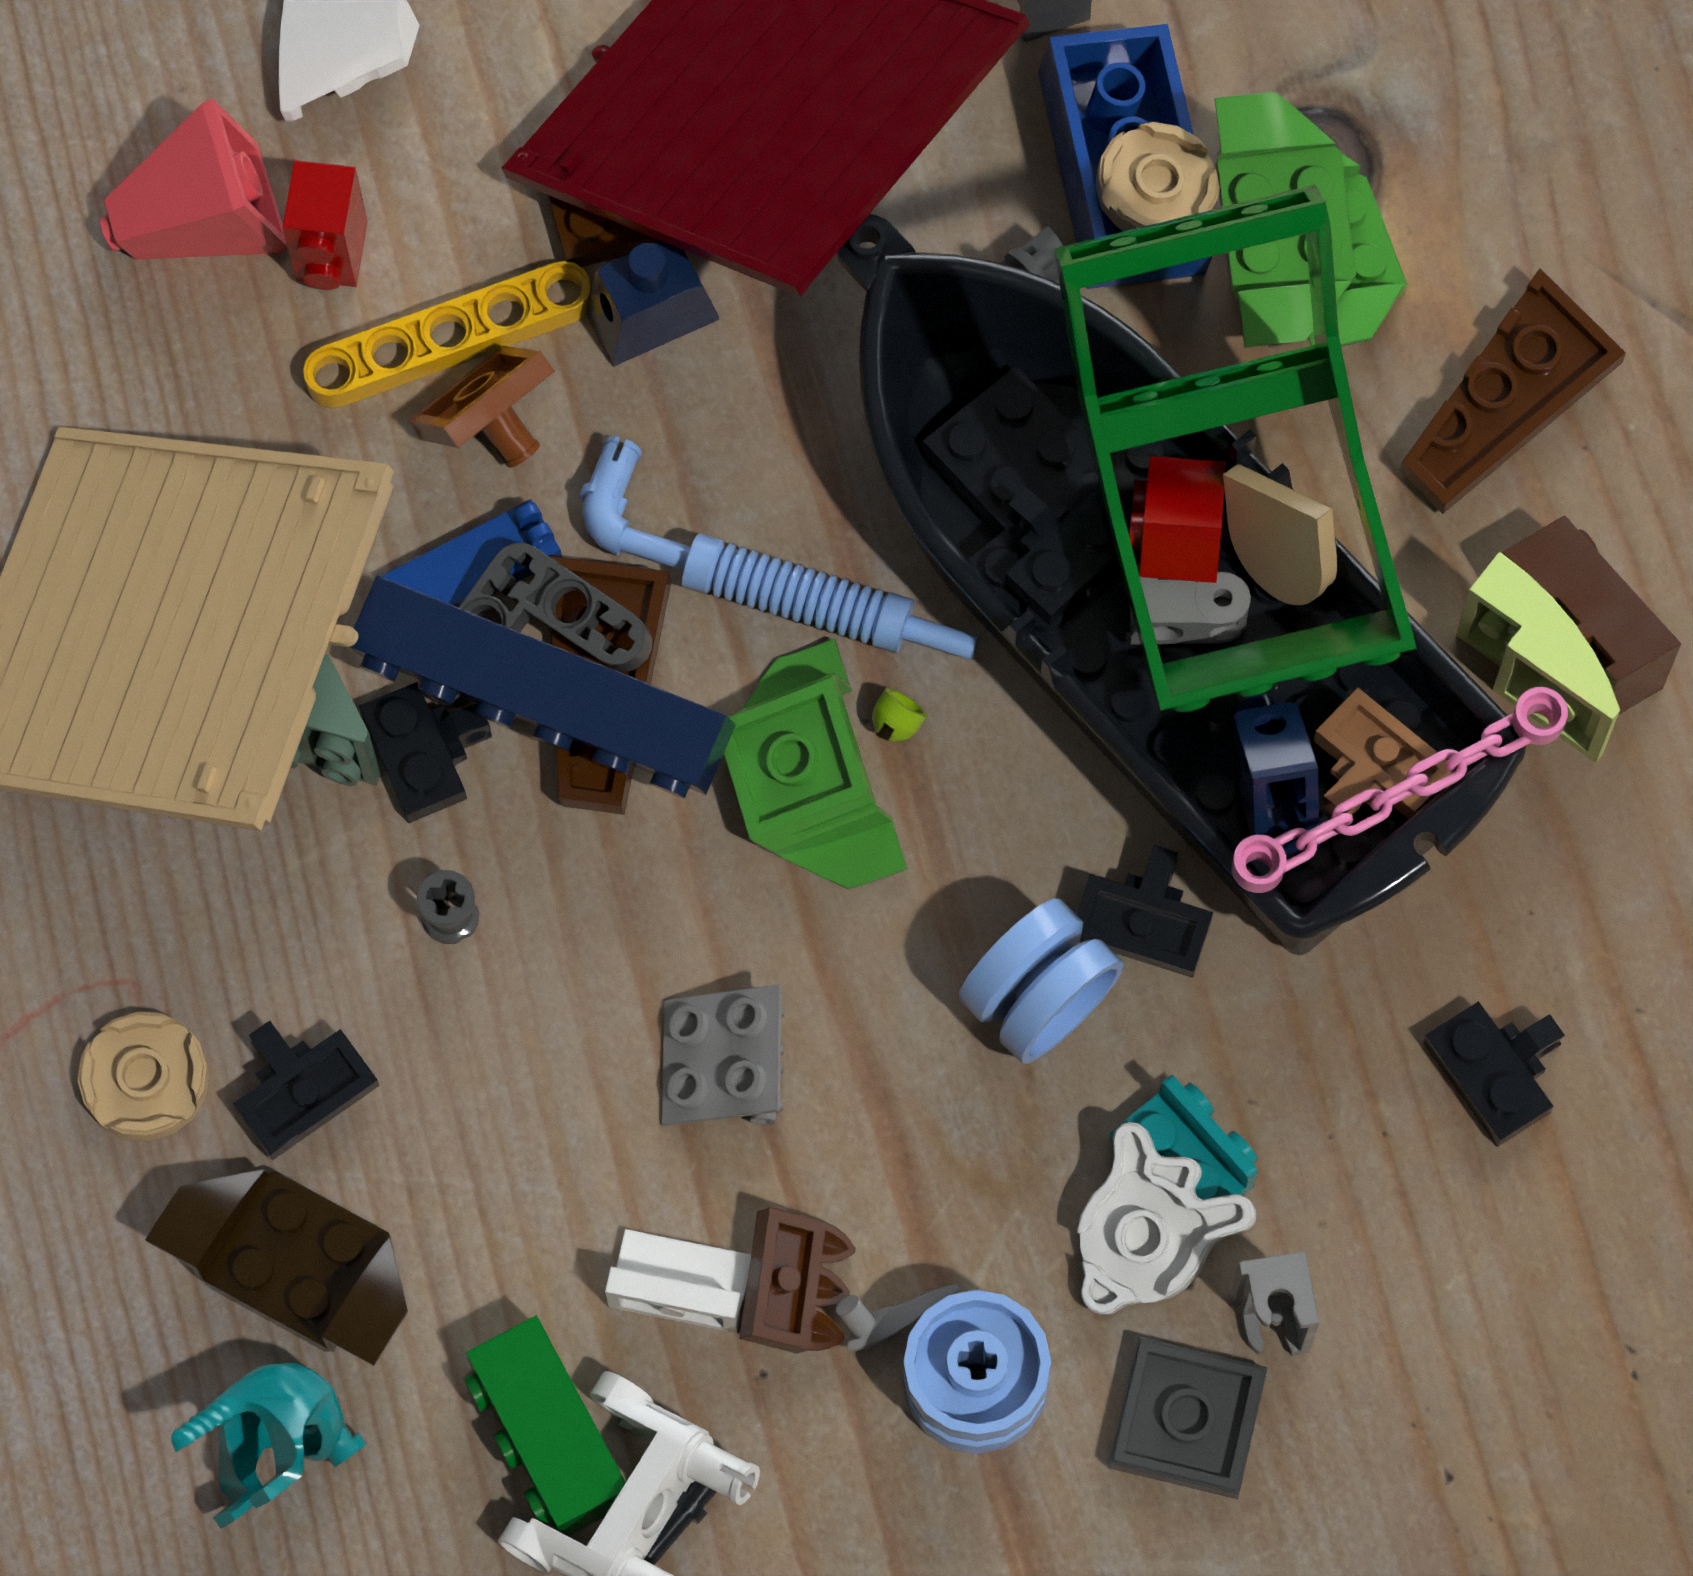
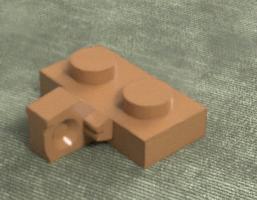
M1357 688L1315 732L1314 742L1338 761L1331 769L1330 774L1339 781L1324 795L1325 803L1320 811L1331 819L1334 808L1340 803L1371 788L1385 791L1406 780L1407 773L1412 766L1432 756L1437 751L1362 690ZM1445 759L1420 772L1428 777V782L1424 787L1454 773L1446 770L1445 764L1448 760ZM1441 791L1429 796H1419L1414 793L1392 806L1409 819ZM1371 798L1365 802L1369 806H1371V802L1374 798ZM1363 803L1344 813L1353 815Z

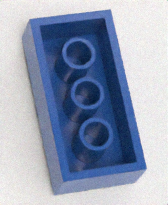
M1168 24L1052 36L1048 39L1038 75L1076 243L1123 232L1114 225L1101 209L1095 190L1097 167L1100 158L1114 137L1123 131L1125 134L1128 131L1136 130L1141 124L1151 122L1175 125L1194 135ZM1213 256L1086 288L1093 289L1205 275Z

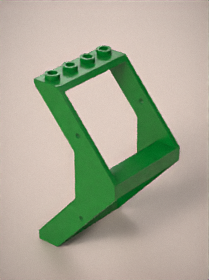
M1316 185L1054 248L1083 423L1147 672L1160 711L1170 708L1178 712L1193 711L1206 706L1211 698L1236 693L1239 696H1255L1270 690L1273 687V683L1298 677L1304 681L1321 680L1333 675L1339 667L1360 662L1366 665L1387 664L1398 659L1401 652L1416 649L1414 635L1363 456L1339 338L1331 226L1326 201ZM1306 234L1315 345L1097 398L1080 288ZM1328 400L1386 610L1162 664L1124 519L1110 453Z

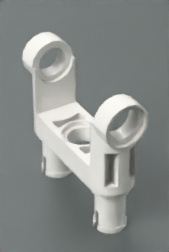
M604 1371L589 1395L599 1406L621 1419L620 1427L651 1442L587 1546L534 1518L527 1523L515 1517L509 1521L499 1537L498 1543L522 1562L544 1573H549L552 1568L566 1576H674L644 1559L678 1504L676 1502L683 1491L686 1492L690 1484L697 1481L730 1498L732 1502L742 1505L751 1495L749 1492L741 1489V1486L745 1484L755 1490L760 1477L759 1466L751 1462L747 1463L714 1446L713 1439L709 1436L708 1431L655 1405L653 1399L646 1392L627 1379L613 1372Z

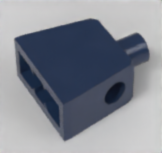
M659 240L654 243L640 244L629 254L604 264L595 271L587 316L613 367L719 320V315L685 250Z
M1266 694L1246 698L1232 718L1235 773L1250 836L1266 835L1275 838L1294 828H1304L1308 831L1319 825L1318 766L1298 705L1292 702L1277 704L1272 696ZM1285 781L1288 785V792L1281 799L1273 800L1269 783ZM1298 838L1281 845L1285 854L1300 851L1295 845Z

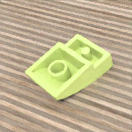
M1499 552L1469 589L1456 636L1500 666L1493 691L1514 706H1516L1520 696L1531 688L1546 687L1559 693L1568 708L1567 720L1559 737L1596 763L1604 753L1620 712L1610 681L1595 652L1581 631L1555 599L1527 572ZM1533 713L1528 715L1544 727L1549 726L1548 719L1542 714Z

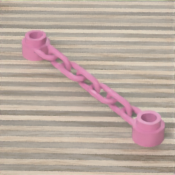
M1531 688L1520 696L1512 714L1492 723L1484 729L1480 741L1459 752L1453 749H1445L1412 766L1407 773L1406 780L1385 791L1371 788L1355 795L1335 807L1331 819L1309 831L1304 828H1294L1275 838L1266 835H1252L1245 838L1236 847L1231 868L1235 881L1249 892H1268L1280 883L1285 872L1313 857L1318 844L1339 833L1347 836L1359 834L1384 821L1390 815L1392 805L1414 793L1419 796H1429L1441 791L1463 778L1468 765L1489 754L1494 757H1503L1530 743L1545 745L1553 742L1562 733L1567 720L1568 708L1566 702L1559 693L1550 688ZM1533 713L1542 714L1548 719L1549 726L1536 728L1529 723L1527 716ZM1513 724L1514 730L1520 738L1503 747H1499L1502 744V737L1495 733ZM1445 759H1449L1445 764L1446 770L1454 773L1424 787L1428 782V777L1420 772ZM1374 798L1371 802V808L1379 812L1350 826L1353 817L1350 813L1344 812ZM1298 838L1295 843L1296 848L1304 852L1286 860V854L1281 845ZM1253 860H1259L1264 862L1270 871L1264 876H1255L1247 870L1246 864Z

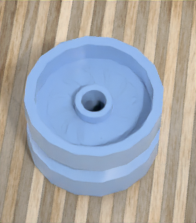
M1053 898L1039 905L1018 921L981 958L967 976L959 991V1001L980 1022L990 1023L1004 1018L999 1041L1022 1064H1029L1042 1057L1074 1031L1113 988L1124 968V962L1102 940L1093 939L1078 944L1082 934L1083 921L1061 899Z
M972 1290L946 1296L924 1311L908 1336L903 1361V1384L909 1411L925 1434L948 1449L973 1454L1005 1449L1030 1431L1044 1409L1051 1368L1046 1335L1030 1311L1006 1295ZM981 1367L986 1370L985 1379H971L969 1368Z

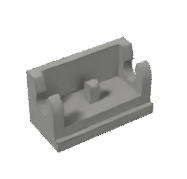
M1302 1251L1239 1262L1231 1290L1233 1306L1240 1305L1245 1336L1250 1348L1257 1354H1261L1263 1351L1264 1339L1259 1331L1261 1324L1265 1327H1269L1271 1324L1275 1326L1282 1324L1285 1330L1284 1341L1291 1356L1309 1353L1320 1322L1306 1252Z

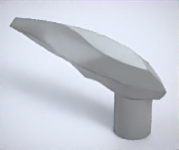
M956 1283L940 1287L905 1302L885 1307L872 1313L867 1310L856 1295L845 1297L837 1305L836 1313L851 1331L847 1345L848 1351L865 1350L891 1339L914 1322L925 1310L946 1296L959 1291V1287Z

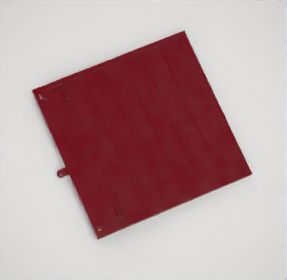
M651 0L611 47L599 45L592 50L591 54L596 64L524 146L519 147L501 169L506 178L801 297L819 273L1019 36L1027 30L1030 24L1026 14L986 0Z

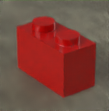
M294 160L282 229L296 281H304L308 286L321 290H333L338 288L339 285L357 287L368 220L356 167Z
M1150 456L1148 480H1135L1130 526L1132 549L1134 552H1141L1140 577L1217 583L1224 498L1223 474L1226 470V462Z

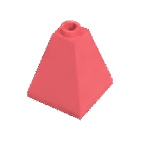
M214 99L208 100L197 107L104 199L108 215L100 218L103 235L113 251L116 252L124 249L134 259L276 254L288 250L282 229L283 223L259 144Z

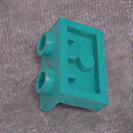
M1171 1074L1161 1082L1159 1093L1121 1123H1138L1147 1129L1160 1156L1187 1157L1197 1161L1201 1167L1202 1175L1197 1183L1195 1192L1198 1198L1202 1200L1234 1194L1244 1196L1255 1185L1258 1170L1254 1165L1257 1162L1255 1152L1237 1132L1231 1131L1226 1134L1210 1116L1214 1113L1211 1103L1190 1082L1183 1086ZM1117 1126L1113 1131L1110 1132V1138H1109V1140H1110L1112 1143H1113V1135H1114V1133H1115V1130H1116L1119 1126Z

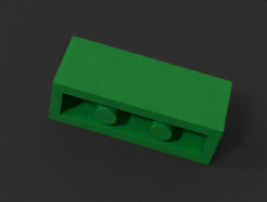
M535 1315L467 1351L466 1355L473 1371L462 1378L479 1411L482 1412L492 1406L503 1427L502 1430L492 1435L510 1470L521 1464L524 1467L533 1487L523 1492L536 1520L545 1525L553 1523L557 1531L569 1536L605 1517L626 1482L538 1316Z

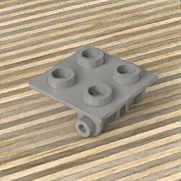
M781 985L664 1000L663 1126L750 1116V1122L756 1125H772L776 1123V1113L783 1110V1102L780 1101L781 1074L783 1073L781 1056L784 1054V1046L781 1044V1019L784 1017Z

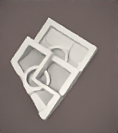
M284 0L279 43L280 111L285 121H295L303 117L302 105L333 90L342 98L359 90L371 80L381 79L408 66L420 25L407 0Z

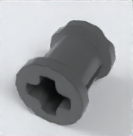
M441 870L430 874L422 881L417 890V905L422 915L423 925L428 929L430 937L442 944H457L462 939L470 937L478 926L479 910L475 905V894L472 885L467 878L455 871ZM450 899L458 900L459 907H450L447 916L438 914L437 908H446Z

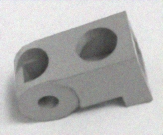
M1136 563L1140 575V563ZM1218 572L1217 583L1158 580V578L1140 577L1157 644L1225 643L1240 636L1246 627L1251 600L1249 588L1241 578L1232 573ZM1130 606L1131 644H1140Z

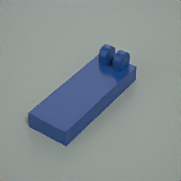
M530 499L382 575V577L459 608L491 561L504 547L513 543H527L548 556L562 557L552 530L544 522L542 513L536 503ZM516 563L512 567L510 574L516 579L515 583L534 574L529 569L530 563L525 567ZM496 588L492 595L499 592V590Z

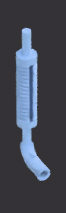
M609 436L605 438L602 452L590 482L583 484L579 494L580 499L583 501L582 516L586 530L600 548L616 556H619L621 551L683 570L682 586L704 594L709 593L713 589L714 597L719 598L724 593L725 600L731 601L735 597L736 603L740 605L747 600L749 608H754L758 604L759 611L764 612L769 607L770 614L776 615L781 611V616L784 619H787L792 614L794 622H799L803 618L804 625L810 626L815 621L816 629H822L826 625L827 632L832 633L837 629L838 635L842 637L849 632V637L852 640H855L860 635L861 643L866 644L871 639L874 647L896 654L899 653L904 640H908L972 660L979 636L912 616L914 599L892 592L884 597L882 589L878 588L872 593V588L869 585H866L861 590L859 582L855 581L850 586L849 579L843 578L838 583L837 575L833 574L827 579L826 572L820 571L816 575L815 569L811 567L804 572L802 564H798L793 568L792 561L787 560L782 565L781 558L775 557L770 561V556L766 553L759 558L757 550H752L748 554L747 547L744 546L736 550V545L729 543L725 547L724 540L698 533L692 546H688L630 528L629 520L622 517L628 502L623 496L636 463L640 460L642 451L635 443L625 439L620 452L617 450L620 437Z

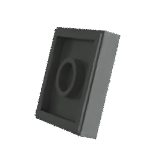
M1138 1336L1108 1468L1238 1499L1268 1367Z

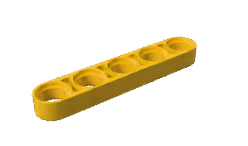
M567 261L551 263L321 346L309 355L303 368L308 393L321 406L329 408L343 407L495 352L502 346H511L575 323L587 314L591 295L589 276L582 267L575 263ZM561 280L573 281L581 288V295L572 304L557 305L547 297V291L551 285ZM502 301L516 302L524 310L519 322L511 326L495 324L489 318V314L494 305ZM451 321L464 327L466 330L465 337L456 346L442 347L434 343L431 338L433 330L441 323ZM385 343H399L407 349L408 355L406 360L396 368H383L373 360L376 350ZM327 364H341L349 370V379L338 389H324L315 381L318 371Z

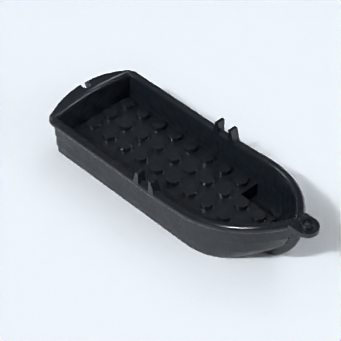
M869 214L836 253L841 265L866 291L859 342L860 392L865 424L883 480L899 512L908 524L926 558L950 591L1290 953L1295 955L1308 953L1341 924L1379 906L1409 887L1431 870L1429 863L1423 855L1433 846L1442 855H1449L1488 814L1503 793L1517 767L1523 761L1526 746L1503 757H1494L1489 754L1468 765L1463 778L1444 788L1435 798L1409 819L1392 806L1390 815L1384 821L1353 836L1339 833L1320 843V848H1317L1313 857L1285 872L1280 883L1268 892L1253 893L1238 885L1232 874V860L1236 847L1242 840L1249 837L1250 833L1235 773L1232 716L1238 712L1240 704L1250 696H1239L1236 693L1211 698L1206 706L1197 710L1178 712L1170 708L1160 711L1150 683L1141 645L1131 644L1130 602L1119 560L1051 624L1043 619L1005 583L1006 573L1027 554L1019 545V540L1025 534L1006 516L1009 509L1008 503L1025 487L1047 504L1050 510L1060 503L1070 513L1094 490L1102 496L1078 400L1060 284L1017 267L986 259L955 254L916 252L913 246L889 221L878 215ZM864 242H871L876 246L865 249L859 245ZM1081 295L1097 398L1182 377L1149 342L1130 326L1103 307ZM1228 425L1110 453L1123 514L1130 523L1135 480H1148L1150 456L1226 462L1225 472L1240 464L1293 490L1290 472L1283 463L1271 471L1254 454L1256 435L1251 430H1248L1239 438ZM1224 491L1218 572L1232 573L1241 578L1248 586L1251 600L1246 627L1240 636L1225 643L1157 644L1162 664L1386 610L1378 581L1335 537L1337 574L1334 582L1319 597L1305 605H1291L1274 598L1253 580L1235 552L1229 534ZM1133 551L1136 563H1140L1141 552ZM1408 612L1416 649L1401 652L1398 659L1382 665H1366L1360 662L1339 667L1333 675L1316 681H1304L1299 677L1273 683V687L1270 690L1262 693L1272 696L1277 704L1292 702L1299 707L1318 766L1319 825L1330 820L1320 809L1325 803L1324 795L1339 780L1330 774L1331 769L1338 761L1314 742L1315 732L1357 688L1362 690L1437 752L1445 749H1453L1459 752L1481 740V735L1485 728L1508 716ZM1513 724L1495 733L1502 737V744L1499 747H1503L1520 738L1514 730ZM1285 781L1269 783L1273 800L1281 799L1288 792V785ZM1363 802L1360 808L1352 815L1353 821L1350 826L1361 822L1379 811L1372 810L1371 806ZM1298 851V852H1293V853H1287V854H1286V860H1288V859H1290V858H1292V857H1294V856H1296V855H1298V854H1300V853H1302V852H1304V851ZM1253 860L1246 864L1247 870L1255 876H1264L1270 871L1268 866L1259 860Z

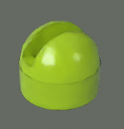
M889 687L885 688L872 711V723L877 733L882 730L885 724L894 729L889 738L891 742H903L911 739L928 717V713L917 702Z

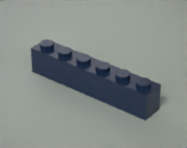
M378 575L375 577L354 627L358 632V640L353 646L349 647L363 657L359 667L391 681L396 680L399 672L421 680L417 690L432 698L452 705L456 695L479 703L475 714L489 721L510 728L514 718L536 726L533 737L546 744L569 751L573 741L595 750L591 761L624 775H627L630 765L653 774L650 785L684 799L689 789L707 795L736 726L723 713Z

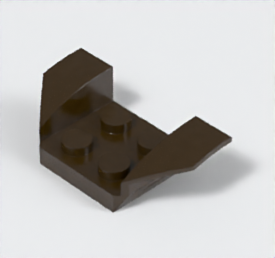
M263 1169L180 1186L145 1239L146 1242L190 1265L197 1278L220 1295L324 1352H333L336 1346L372 1366H375L408 1313L389 1232L278 1172L267 1174L266 1170Z

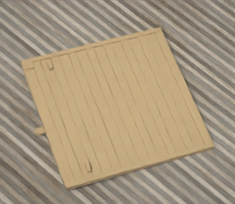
M58 426L50 452L0 576V790L262 831L263 825H269L314 706L316 692L313 684L328 645L350 647L358 640V632L353 627L338 625L336 622L338 617L347 613L351 606L394 486L390 483L394 470L387 463Z

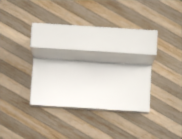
M625 1229L617 1267L610 1268L605 1289L608 1307L737 1334L746 1295L751 1254Z

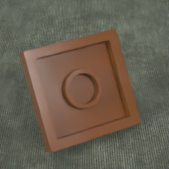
M502 346L408 421L423 441L459 448L480 430H483L504 459L506 466L512 468L532 456L538 450L540 444L537 439L533 438L511 406L554 373L555 370L541 351Z

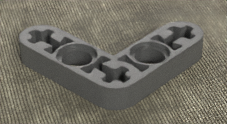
M513 543L504 547L494 557L459 607L475 615L487 609L496 610L501 616V625L521 632L530 618L534 616L595 659L618 672L639 668L648 659L652 650L650 630L634 613L536 547L527 543ZM516 563L524 567L530 563L529 569L535 576L529 584L523 581L515 584L516 579L510 574V571ZM496 588L517 603L513 611L501 600L491 596ZM570 591L584 593L587 599L585 614L573 623L559 621L556 615V605L559 599ZM605 608H608V609H609L608 611H606L605 613H603V611H604ZM601 619L620 633H625L631 626L628 636L634 641V644L628 652L618 648L611 655L614 645L604 635L595 630ZM590 634L589 638L585 640L584 637ZM456 695L451 705L430 697L436 703L447 708H459L471 701Z

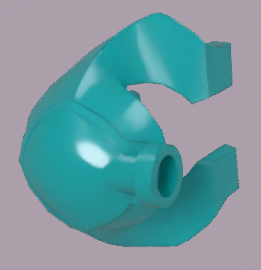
M291 1362L264 1364L255 1368L227 1388L210 1404H207L203 1410L198 1411L196 1416L190 1417L188 1422L175 1429L171 1435L172 1445L175 1452L204 1436L206 1432L213 1430L214 1427L219 1426V1484L221 1491L233 1500L226 1508L213 1517L221 1529L235 1521L253 1506L258 1508L268 1503L302 1476L304 1458L311 1461L326 1460L328 1458L332 1465L336 1467L367 1444L359 1432L352 1435L344 1424L340 1402L332 1385L314 1370ZM273 1448L276 1475L262 1486L256 1474L257 1461L264 1449Z

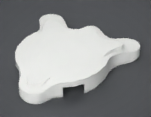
M1132 1122L1121 1124L1115 1130L1113 1135L1114 1160L1111 1172L1105 1182L1091 1195L1080 1215L1077 1233L1080 1234V1250L1083 1257L1082 1266L1084 1271L1081 1297L1084 1304L1091 1311L1103 1315L1114 1314L1127 1305L1155 1303L1174 1297L1185 1290L1201 1272L1208 1254L1219 1241L1247 1231L1256 1221L1255 1207L1244 1196L1234 1194L1204 1200L1198 1198L1195 1188L1202 1175L1199 1163L1187 1157L1160 1156L1155 1149L1149 1131L1141 1124Z

